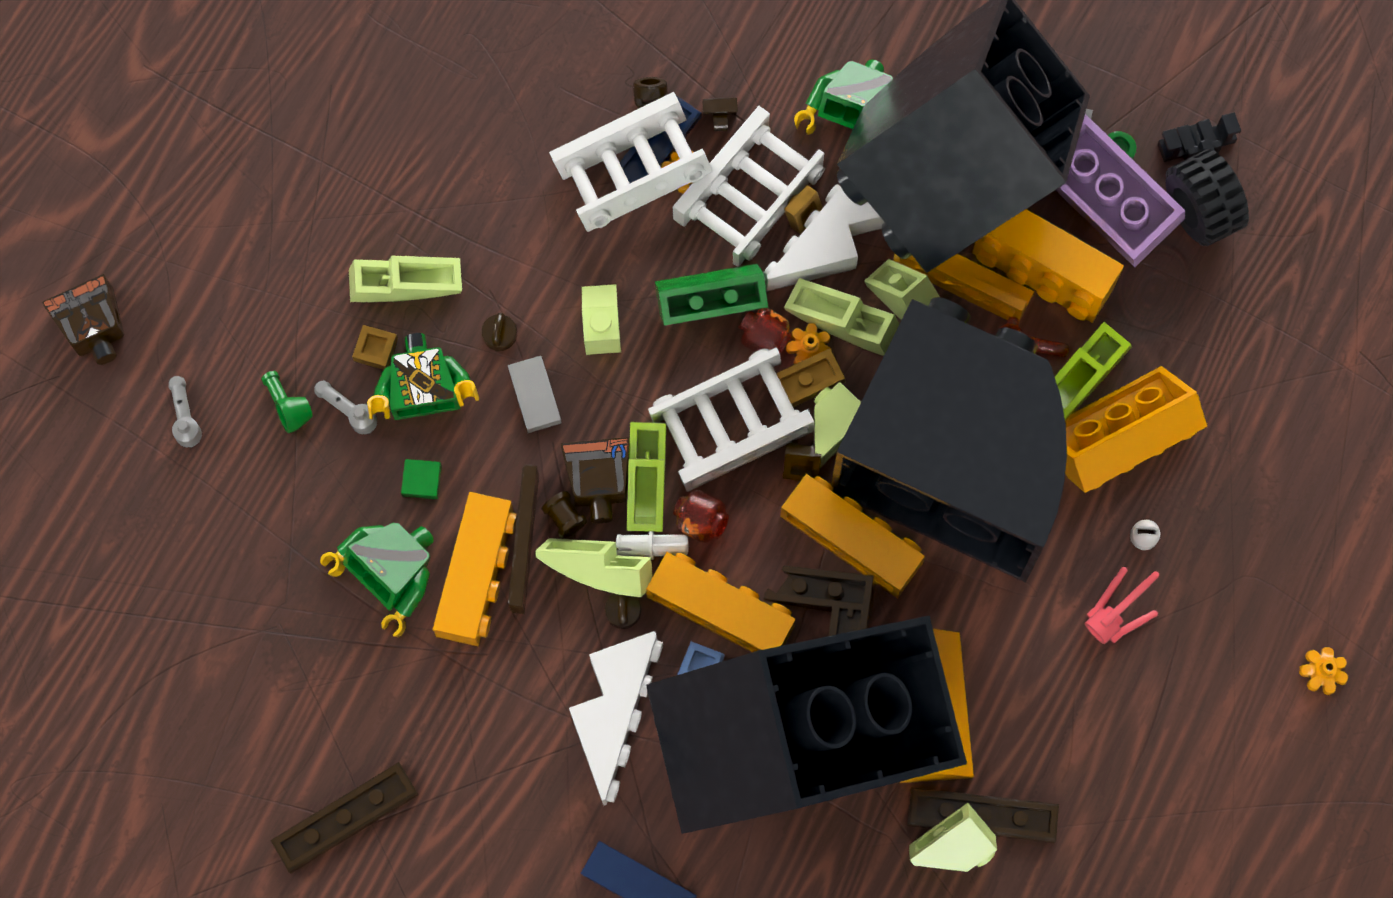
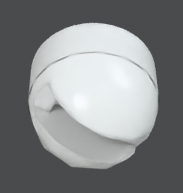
M1148 519L1138 521L1131 529V542L1141 550L1153 548L1160 539L1159 526L1154 521ZM1138 529L1153 530L1155 534H1138Z

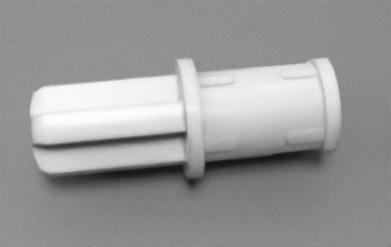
M650 531L649 535L617 534V555L649 556L651 560H654V556H665L666 552L674 556L677 553L687 555L689 541L686 535H654L653 531Z

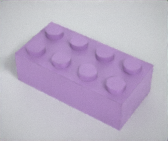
M1085 114L1067 182L1056 189V191L1126 260L1136 267L1185 219V210Z

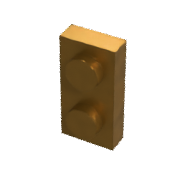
M830 348L776 373L793 407L818 396L826 387L833 389L839 382L841 384L846 383L845 377Z

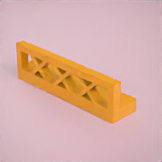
M894 254L893 261L927 275L932 284L1018 325L1034 294L1033 290L959 254L949 258L928 273L925 272L913 256L902 259Z

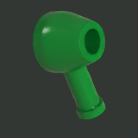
M270 371L265 373L261 380L267 386L275 402L282 426L289 434L301 428L313 417L312 410L305 397H287L279 380L278 372Z

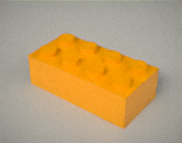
M1027 209L977 240L972 252L983 265L990 268L997 267L1007 273L1006 275L1010 280L1020 285L1026 284L1036 290L1037 294L1045 301L1050 303L1057 302L1067 308L1068 313L1076 319L1082 321L1086 319L1091 323L1094 322L1112 293L1124 267L1123 264Z

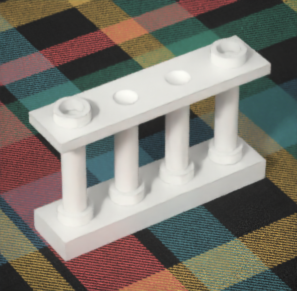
M674 92L549 152L562 179L565 180L572 176L578 187L585 206L576 209L587 232L595 228H602L610 221L688 183L697 182L705 175L713 172L703 148L692 153L678 125L686 121V117ZM666 131L680 160L661 168L647 139ZM635 146L648 175L629 183L616 154ZM604 161L617 190L598 199L585 169Z
M760 106L755 109L709 163L713 172L705 175L701 180L692 183L673 206V220L683 227L691 219L694 221L698 219L735 246L733 264L737 267L745 259L750 261L754 258L761 247L759 242L784 214V209L788 205L789 200L794 195L799 194L809 183L814 185L825 170L823 167L824 152L820 149L810 160H807L771 134L769 128L770 113ZM755 143L757 145L762 143L800 171L788 186L749 158L748 151ZM734 168L736 170L742 169L779 196L767 211L727 183L728 178L726 177ZM712 194H720L757 221L746 236H743L706 208L707 204L705 202Z
M777 347L770 351L768 349H761L753 353L749 357V361L674 397L671 394L660 397L653 403V407L648 409L653 422L658 423L665 420L685 461L684 469L678 472L687 492L814 431V420L808 409L802 412L794 410L773 368L781 364L780 353ZM758 374H761L782 416L779 423L769 428L766 425H762L741 384ZM729 389L750 431L748 438L738 443L730 441L709 399ZM694 405H697L717 445L716 453L704 459L702 456L697 455L677 414Z

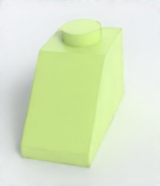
M890 259L864 280L866 286L900 320H902L912 299L928 306L932 298H940L927 275Z
M616 284L582 287V316L586 355L621 352Z
M840 382L833 389L826 387L814 400L816 404L813 415L815 425L814 446L815 453L821 454L820 468L837 452L861 404V401Z
M966 803L909 845L910 861L914 866L968 872L976 865L981 867L987 864L997 851L995 834L969 803Z

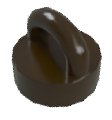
M646 77L636 80L633 83L635 105L641 108L649 104L643 100H656L668 94L667 82L657 77Z
M499 312L484 322L482 337L490 349L504 351L515 343L517 329L510 317Z
M614 593L609 597L605 605L607 620L616 628H631L640 619V601L634 596Z

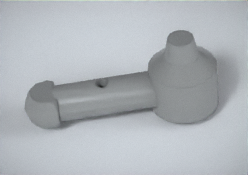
M174 376L169 380L168 385L172 392L177 421L172 427V433L181 446L186 448L193 447L200 442L202 431L197 422L191 418L185 389V379L181 376Z
M323 380L316 383L314 387L315 394L319 398H324L348 416L355 432L368 434L376 428L377 417L374 414L373 419H369L368 405H355L332 388L329 382Z

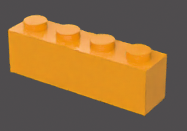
M806 474L781 507L780 517L863 575L874 576L877 585L898 599L923 564L925 556L920 553L922 549L914 541L908 538L901 540L891 533L892 528L878 517L871 519L861 512L863 508L849 497L842 499L832 492L833 487L823 478L818 476L812 478Z
M469 492L433 626L436 637L479 646L481 637H487L491 624V616H487L490 602L496 603L500 589V582L496 581L499 568H505L509 555V547H505L507 535H513L516 529L517 513H513L514 508L510 500Z
M666 552L646 588L647 598L750 652L785 645L795 627L796 620L791 617L792 612L778 603H772L770 606L760 601L759 594L745 586L737 589L726 583L728 579L721 573L712 569L705 572L695 567L696 562L682 553H677L674 556Z

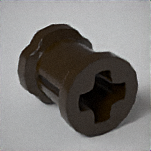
M568 491L556 494L541 507L543 513L549 514L559 528L558 535L561 539L578 532L587 523L586 517L584 515L580 516L569 500L571 496Z

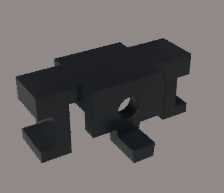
M1235 112L1222 115L1217 126L1212 127L1210 120L1207 119L1191 126L1184 125L1163 131V139L1159 140L1157 145L1164 162L1182 157L1186 160L1206 149L1214 150L1219 154L1222 146L1236 143V134L1241 132V128Z

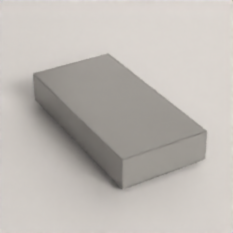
M542 356L508 365L527 432L531 433L561 424L560 414Z

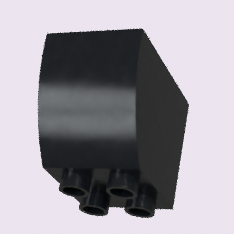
M989 0L926 49L863 107L838 160L837 165L840 168L837 171L838 182L852 202L860 206L868 202L884 221L882 233L890 249L902 259L913 256L925 272L928 273L1067 182L1090 95L1015 0Z
M935 297L931 299L927 306L912 299L837 450L831 483L833 487L832 492L842 498L849 497L870 511L1026 583L1046 544L1055 521L1065 481L1067 459L1066 423L1060 392L1051 365L1047 359L1035 354L1038 349L1036 342L1017 330L999 328L994 336L969 325L971 315L966 309L953 301Z
M930 616L759 650L646 684L682 834L794 810L967 764Z

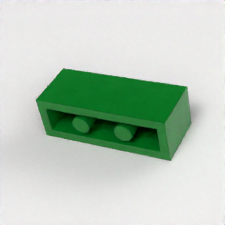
M758 264L655 281L659 313L664 326L768 308L764 273Z

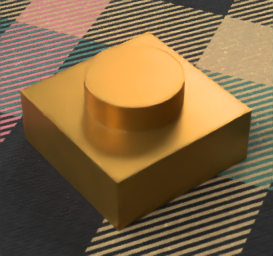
M806 185L799 194L794 195L789 200L784 210L790 227L799 234H802L806 229L804 224L808 217L815 210L820 212L823 207L818 192Z
M363 325L352 356L354 362L384 370V368L389 366L398 341L397 334Z

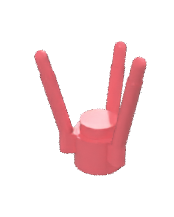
M1122 567L1095 607L1086 614L1089 619L1085 622V626L1099 642L1106 644L1110 640L1115 644L1123 635L1158 616V612L1153 610L1120 628V625L1124 622L1120 614L1159 577L1157 571H1154L1114 609L1110 606L1103 609L1128 571L1126 567Z

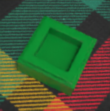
M405 459L401 489L402 497L438 499L441 462Z

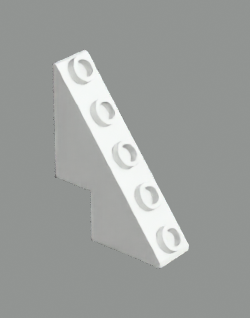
M836 184L825 199L827 204L820 212L818 210L813 211L804 224L806 229L799 238L794 235L783 249L785 255L778 263L775 261L771 262L765 269L764 280L766 281V290L770 291L794 285L799 278L810 281L856 269L858 255L852 236L882 229L884 221L868 202L861 206L855 204L846 196L841 186Z
M655 631L589 654L603 696L569 708L603 806L607 805L608 801L615 802L620 786V781L615 780L618 767L625 768L631 751V746L626 745L630 731L636 732L638 729L642 711L637 710V706L641 696L646 698L648 696L646 684L652 683L653 676L647 675L651 661L658 663L661 655L663 642L657 640Z

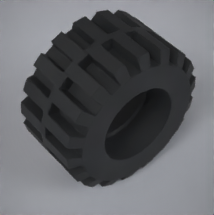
M1206 149L1168 168L1165 179L1167 193L1185 210V219L1180 224L1193 240L1202 246H1209L1246 228L1249 222V210L1245 192L1234 170L1217 152Z

